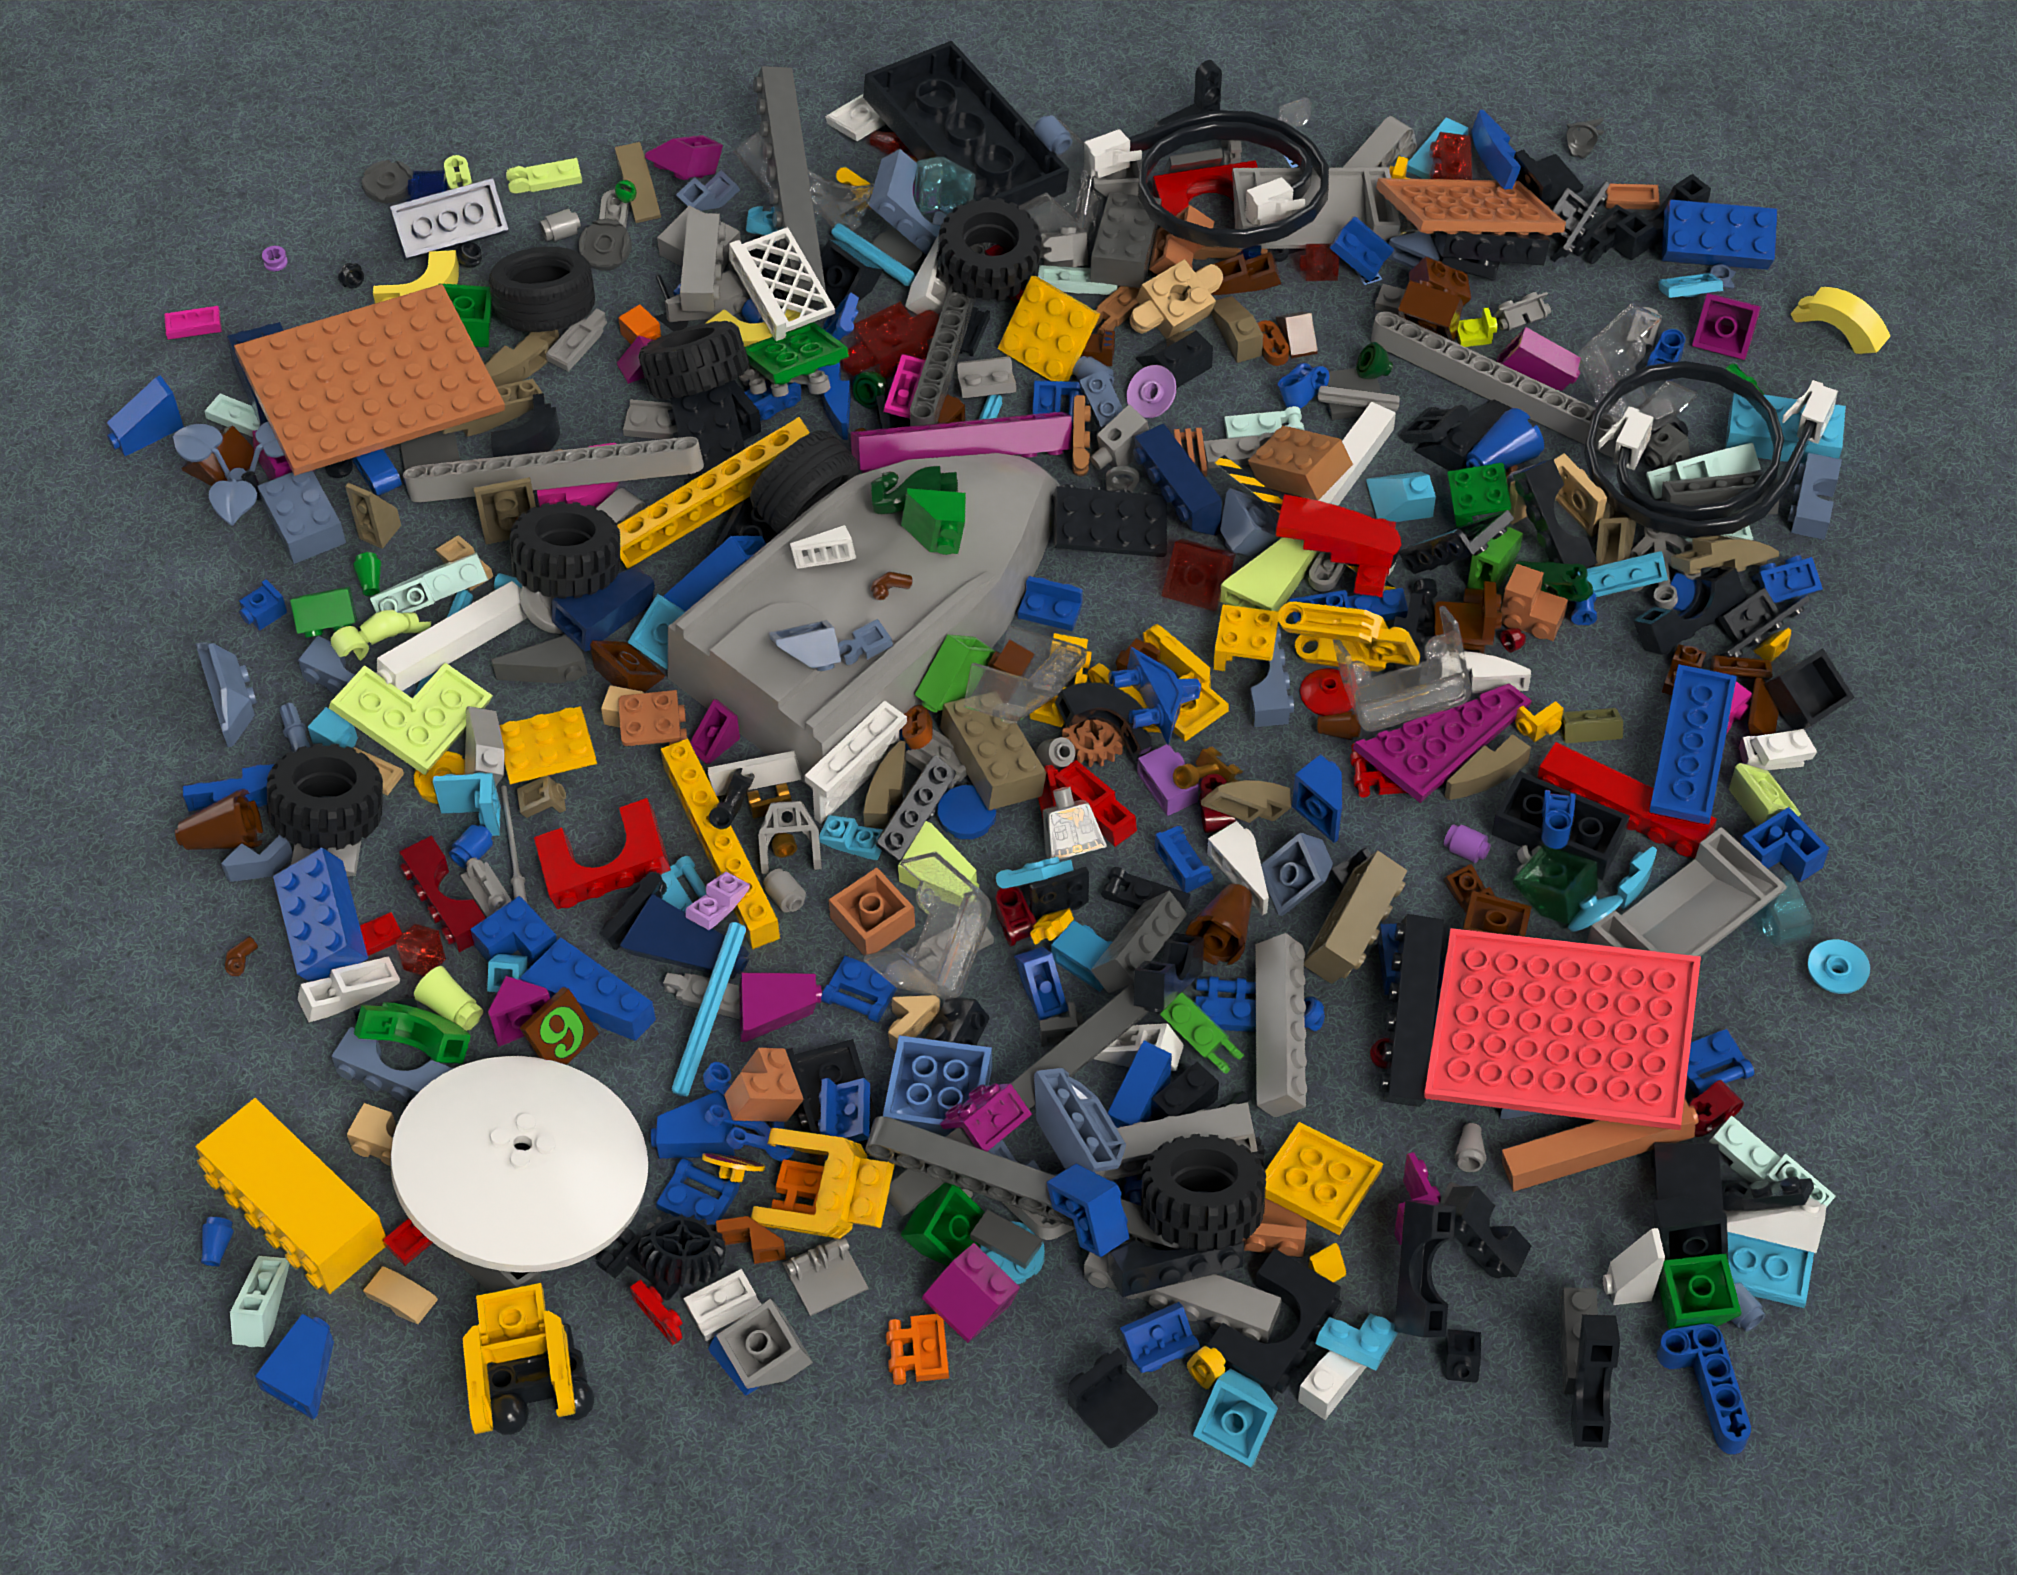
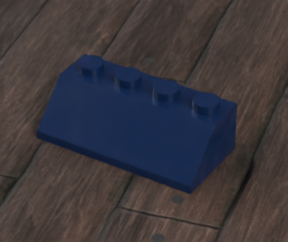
M1163 423L1135 436L1133 455L1139 465L1143 464L1151 482L1158 484L1164 499L1168 503L1171 502L1176 508L1179 519L1182 522L1186 521L1193 531L1214 536L1220 534L1222 499L1166 425Z

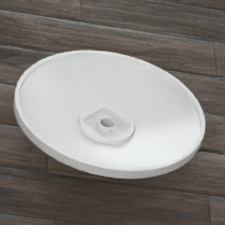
M502 1056L473 1061L458 1066L431 1081L411 1100L402 1113L394 1133L390 1160L391 1177L397 1198L406 1215L424 1236L441 1249L466 1262L484 1268L519 1273L541 1272L570 1266L599 1253L610 1245L628 1227L636 1215L644 1196L648 1176V1156L643 1134L634 1116L618 1096L601 1082L578 1069L552 1060L526 1056ZM525 1143L530 1146V1149L526 1151L518 1150L514 1145Z

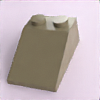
M530 477L474 488L486 545L510 540L511 528L516 522L515 518L523 513L526 514L529 509L536 507Z

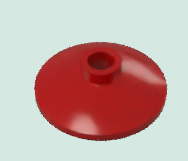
M1326 668L1310 673L1303 680L1300 696L1302 702L1310 711L1326 716L1350 711L1357 702L1358 688L1355 681L1348 674L1337 669Z

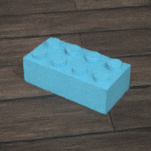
M1733 393L1729 410L1725 449L1753 443L1757 458L1772 460L1774 446L1766 421L1745 398ZM1764 395L1776 409L1784 435L1780 461L1788 462L1799 439L1797 433L1801 415L1806 404L1799 413L1792 414L1782 423L1783 415L1797 402V399ZM1834 405L1833 414L1819 443L1816 444L1809 441L1799 464H1805L1808 453L1840 458L1843 446L1846 406Z

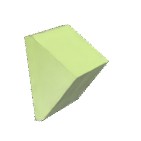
M1742 763L1735 766L1729 791L1756 826H1759L1788 807L1798 817L1801 815L1768 770Z

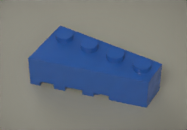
M561 937L519 978L521 981L547 988L550 998L562 987L569 988L591 1022L597 1023L601 1028L634 1041L656 1020L651 1000Z

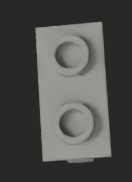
M1533 292L1524 296L1522 301L1513 303L1510 300L1499 305L1497 312L1493 315L1495 318H1500L1498 320L1499 328L1510 331L1524 326L1526 323L1522 315H1526L1529 323L1547 318V315L1551 313V308L1548 303L1544 304L1543 300L1548 293L1545 292L1537 295V292Z
M471 858L467 861V872L461 874L460 877L486 917H489L512 901L487 862L483 863L482 860H477V858Z

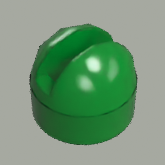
M622 180L617 183L615 194L619 201L629 203L636 198L637 190L631 181ZM621 187H625V188L631 189V192H628V191H626V190H624V189H620V188H621Z

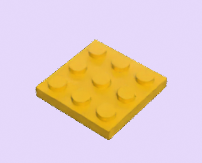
M1031 276L997 349L1050 381L1068 382L1073 373V368L1079 360L1099 319L1100 313L1039 277Z
M581 706L565 708L561 711L545 715L539 714L532 718L509 721L499 725L505 749L504 763L510 784L597 764Z
M1298 1122L1265 1170V1198L1340 1236L1381 1173L1383 1163Z

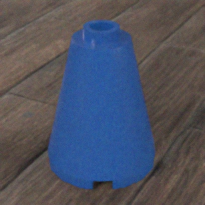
M1511 408L1503 413L1467 454V468L1503 463L1504 468L1507 469L1537 458L1544 450V439L1537 425L1532 427L1527 421L1531 418L1527 413L1518 408Z

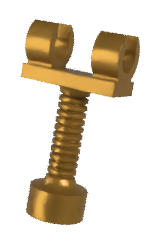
M1212 746L1208 749H1202L1195 763L1198 767L1192 764L1178 766L1173 772V780L1180 789H1188L1196 786L1200 778H1204L1209 774L1221 775L1227 783L1236 782L1238 780L1234 777L1237 774L1243 773V771L1235 764L1226 766L1217 756H1222V754Z
M787 783L775 785L777 797L763 801L760 799L758 790L747 792V799L753 819L766 816L769 806L773 802L792 801ZM787 833L774 834L775 838L772 840L771 845L775 856L783 858L791 856L797 851V844L793 835Z

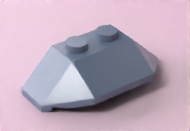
M199 642L196 643V647L227 747H232L255 716L252 705L257 703L252 687L246 688L245 683L250 682L246 666H239L235 654L214 643Z
M1063 1068L1036 1071L1034 1074L1036 1121L1064 1168L1068 1169L1074 1164H1078L1092 1172L1118 1169L1121 1165L1126 1143L1098 1097L1083 1084L1069 1077V1073Z

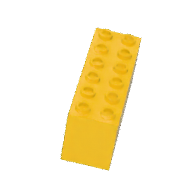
M256 1098L251 1100L195 1146L200 1157L197 1162L206 1173L204 1178L214 1190L220 1187L226 1193L223 1196L229 1205L235 1210L240 1207L245 1212V1219L254 1229L261 1227L266 1232L264 1237L275 1249L281 1247L286 1252L285 1258L295 1269L302 1267L307 1272L305 1277L315 1289L318 1290L322 1287L330 1295L385 1248L383 1239L386 1235L379 1215Z

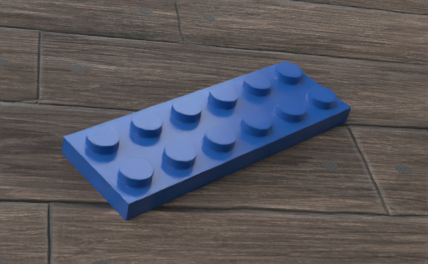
M1678 664L1650 804V813L1709 825L1737 676Z

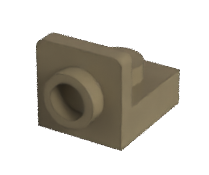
M549 776L541 777L517 788L520 813L526 818L549 807H553L559 813L566 811L565 789L560 783H556Z

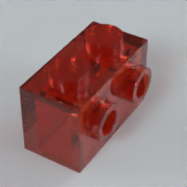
M1440 132L1436 141L1430 145L1429 155L1433 158L1430 178L1472 180L1470 136Z

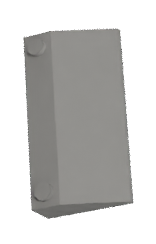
M1389 167L1329 168L1328 201L1313 222L1280 240L1238 249L1330 248L1338 232L1353 217H1357L1389 244L1390 239L1399 234L1401 225L1398 210L1376 189L1378 178H1391ZM1233 168L1235 229H1247L1258 226L1257 224L1252 225L1245 217L1247 190L1281 177L1291 185L1302 176L1303 172L1301 169ZM1312 168L1311 186L1301 198L1305 199V206L1309 205L1320 189V178L1314 168ZM1300 209L1292 210V214L1299 211Z
M1720 827L1700 843L1695 859L1622 915L1614 910L1593 924L1587 944L1701 956L1783 893L1787 886L1726 830Z

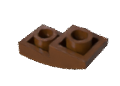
M1678 644L1664 682L1662 693L1672 695L1678 664L1701 669L1707 652L1698 650L1693 646Z
M1472 864L1443 879L1453 897L1465 912H1467L1472 891L1495 896L1490 887L1485 888Z

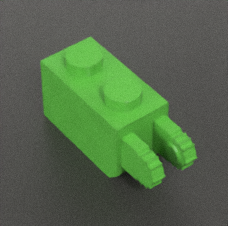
M1181 992L1160 1014L1204 1058L1210 1059L1225 1074L1231 1069L1222 1058L1215 1054L1222 1045L1228 1049V1052L1234 1058L1240 1060L1244 1056L1228 1039L1227 1033L1185 993Z

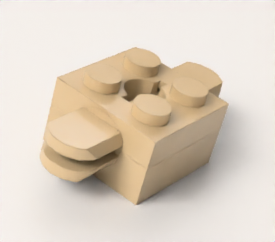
M1184 259L1142 284L1136 298L1140 305L1134 308L1130 317L1131 327L1136 332L1143 334L1157 326L1163 336L1168 339L1208 317L1216 303L1211 294L1219 289L1223 281L1222 271L1217 266L1209 264L1194 272Z

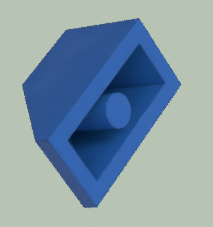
M1042 946L1014 956L1021 982L1038 1019L1043 1020L1068 1011L1052 953Z

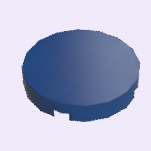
M961 785L950 789L940 799L938 803V821L941 828L946 833L948 831L954 834L955 838L975 839L985 835L992 824L994 825L996 809L988 811L974 785Z

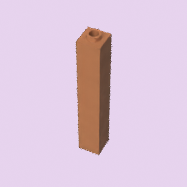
M1684 1098L1681 1130L1599 1120L1503 1149L1502 1165L1514 1192L1653 1149L1654 1142L1677 1143L1693 1138L1695 1135V1124L1699 1123L1694 1106H1688Z

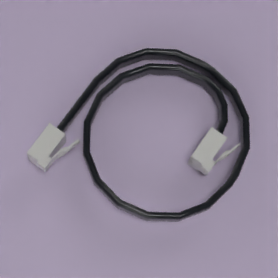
M1216 110L1184 117L1129 138L1118 129L1084 142V169L1091 177L1096 176L1097 178L1130 167V161L1142 160V152L1150 149L1140 162L1138 198L1153 222L1173 236L1206 247L1246 248L1280 240L1313 222L1328 201L1329 165L1317 146L1306 135L1285 121L1252 111ZM1210 140L1248 141L1274 149L1296 163L1303 172L1299 180L1291 185L1281 177L1246 191L1245 217L1252 225H1258L1247 229L1207 228L1179 219L1157 204L1147 187V176L1160 159L1183 146ZM1313 167L1320 178V189L1309 205L1305 206V199L1301 198L1311 186ZM1300 209L1299 211L1292 214V210Z
M1689 361L1649 365L1619 380L1597 405L1591 418L1584 450L1591 481L1604 491L1607 502L1614 510L1647 528L1691 538L1733 534L1764 518L1785 493L1809 441L1816 444L1819 443L1833 414L1838 391L1823 386V383L1812 381L1808 391L1797 399V402L1783 415L1782 423L1792 414L1799 413L1806 404L1801 415L1797 437H1799L1798 442L1779 481L1762 502L1733 517H1728L1757 502L1777 477L1784 435L1776 409L1753 383L1722 367ZM1687 378L1716 383L1745 398L1766 421L1774 450L1770 466L1752 488L1724 502L1686 506L1654 500L1641 493L1629 479L1627 468L1635 470L1650 440L1653 424L1652 416L1640 413L1638 409L1629 406L1623 418L1614 424L1598 441L1597 449H1600L1608 440H1613L1619 435L1616 441L1613 463L1618 464L1616 476L1623 495L1616 490L1600 470L1594 448L1599 426L1618 400L1629 392L1649 382Z

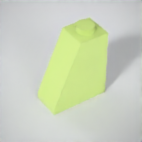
M926 821L898 865L899 882L964 908L967 901L973 900L979 890L976 869L932 823Z

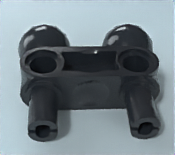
M562 1324L567 1334L571 1370L573 1369L571 1375L575 1401V1414L563 1416V1418L566 1420H580L586 1417L593 1409L594 1393L587 1384L583 1354L580 1350L575 1349L571 1326L569 1324ZM548 1353L501 1363L490 1362V1367L487 1370L493 1429L502 1435H512L521 1431L528 1421V1403L553 1398L555 1411L558 1409L555 1390L551 1382ZM508 1383L505 1387H499L502 1384Z

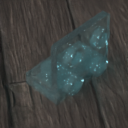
M943 156L917 161L914 201L922 215L938 211L947 215L953 212V209L958 205L962 204L964 206L966 201L973 199L975 174Z

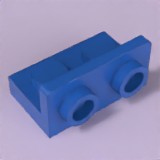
M1353 217L1338 232L1330 246L1333 252L1369 282L1377 276L1384 261L1394 251V248L1357 217Z
M1801 555L1785 560V565L1776 567L1775 563L1761 566L1758 568L1759 572L1751 577L1753 582L1759 581L1761 588L1765 587L1775 604L1823 590L1813 558L1810 557L1802 560Z
M1028 576L1026 593L1018 611V618L1073 631L1083 604V590L1070 584H1061L1045 578Z

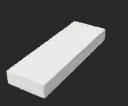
M795 751L708 767V775L716 796L726 794L733 775L738 768H743L741 774L745 777H750L752 773L755 776L748 790L802 780V773Z

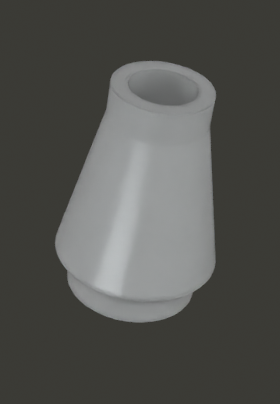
M1474 1123L1463 1126L1462 1136L1455 1153V1161L1458 1167L1466 1172L1479 1171L1487 1159L1481 1135L1482 1129Z

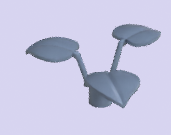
M269 422L262 424L256 431V440L260 444L255 449L249 471L255 472L260 452L263 449L268 457L284 456ZM192 424L183 427L173 436L177 453L183 459L191 462L203 461L211 453L215 454L227 481H218L210 488L209 500L215 512L225 522L233 526L244 513L251 509L257 500L256 489L252 484L243 481L241 478L247 471L243 468H234L229 471L219 450L216 449L223 441L221 433L216 428L207 424Z

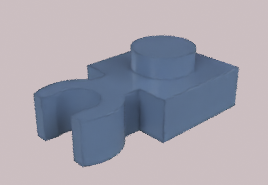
M878 619L852 632V641L843 640L838 643L840 654L850 651V653L844 655L846 665L855 663L863 653L869 659L893 646L892 638Z

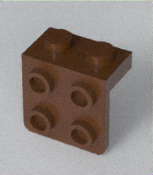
M1484 581L1481 604L1436 602L1435 639L1445 643L1493 645L1495 629H1501L1502 612H1500L1501 594H1496V582Z

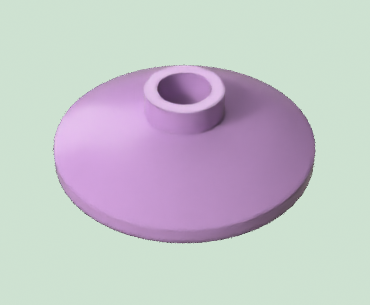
M1150 365L1139 370L1131 379L1127 389L1128 405L1130 404L1144 418H1154L1164 413L1170 407L1176 395V381L1173 374L1167 368L1160 365Z

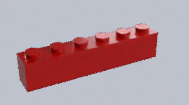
M1558 742L1554 743L1539 767L1538 779L1629 815L1628 830H1636L1648 836L1655 843H1663L1675 849L1682 856H1690L1695 859L1700 843L1714 832L1717 818L1711 816L1710 823L1707 825L1650 813L1654 788Z

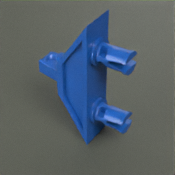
M1133 647L1130 649L1127 669L1110 671L1108 675L1109 685L1113 684L1116 688L1134 685L1138 688L1148 707L1129 711V723H1133L1132 728L1136 729L1155 724L1162 733L1167 745H1169L1177 722L1181 704L1199 699L1201 684L1198 679H1178L1174 671Z

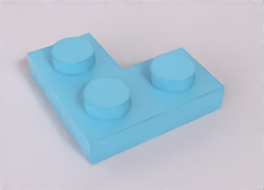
M1371 1313L1360 1330L1349 1326L1343 1321L1329 1317L1319 1332L1315 1344L1376 1371L1398 1332L1394 1331V1323Z

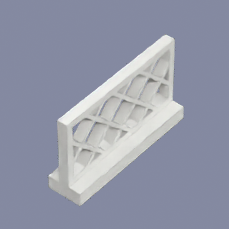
M788 227L741 244L740 240L729 243V260L775 341L786 338V332L835 314L833 304ZM786 238L789 244L787 250L773 246L775 241ZM757 248L766 252L763 259L752 257L749 251ZM770 253L783 256L780 265L767 261ZM788 258L801 264L798 271L785 267ZM763 268L777 271L775 279L763 277L761 274ZM782 273L795 277L792 286L778 282ZM799 279L811 282L813 285L811 291L797 288ZM775 288L789 292L786 301L774 297L773 292ZM793 294L806 297L805 305L801 306L791 303ZM811 300L822 302L825 306L824 309L818 311L808 307ZM790 309L800 312V317L788 322L785 316L786 310Z
M885 700L805 774V782L813 788L814 819L820 824L877 771L887 754L899 742V730L907 724V716Z

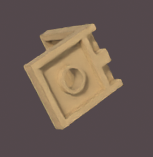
M1564 453L1554 459L1564 483L1555 501L1557 500L1592 537L1598 533L1599 520L1603 519L1607 497L1604 491L1588 478L1586 472L1583 469H1579ZM1515 481L1511 482L1509 491L1511 501L1509 512L1514 518L1510 522L1511 524L1527 517V507L1523 498L1515 489Z

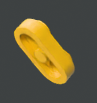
M1203 1346L1187 1362V1368L1191 1376L1203 1388L1209 1389L1225 1373L1224 1364L1226 1361L1216 1348L1210 1349L1207 1346Z

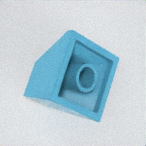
M1420 471L1366 479L1376 519L1383 518L1388 521L1400 522L1433 517L1436 496L1430 475Z
M1230 1368L1217 1379L1193 1436L1252 1467L1278 1408L1260 1384Z

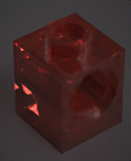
M1332 243L1306 244L1305 255H1300V271H1305L1306 281H1338L1339 256L1330 249Z
M414 924L396 940L405 971L425 976L429 971L440 966L446 960L439 930Z

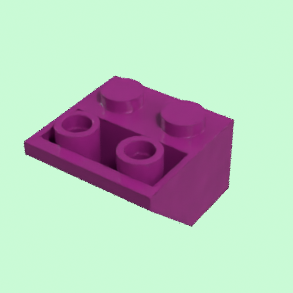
M704 135L673 138L646 152L644 158L654 162L653 165L659 169L674 172V176L679 179L689 180L690 177L703 178L705 175L716 173L723 145Z

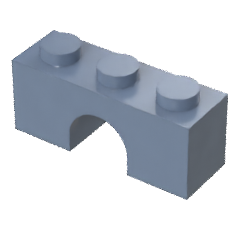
M1808 453L1805 464H1799L1796 479L1801 480V485L1795 484L1792 500L1797 501V505H1791L1788 522H1793L1791 533L1825 540L1833 501L1823 500L1818 495L1833 497L1842 459Z

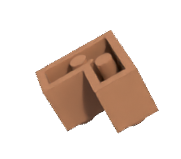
M1191 205L1176 215L1179 219L1207 228H1213L1214 226L1212 219ZM1160 227L1156 230L1149 270L1159 275L1184 259L1193 269V255L1199 249L1206 246L1177 238Z
M1516 564L1505 588L1501 609V624L1506 625L1508 628H1519L1521 631L1533 634L1539 639L1554 641L1565 617L1568 599L1541 591L1544 573Z
M758 1048L724 1094L733 1121L787 1122L804 1100L786 1050L783 1048Z

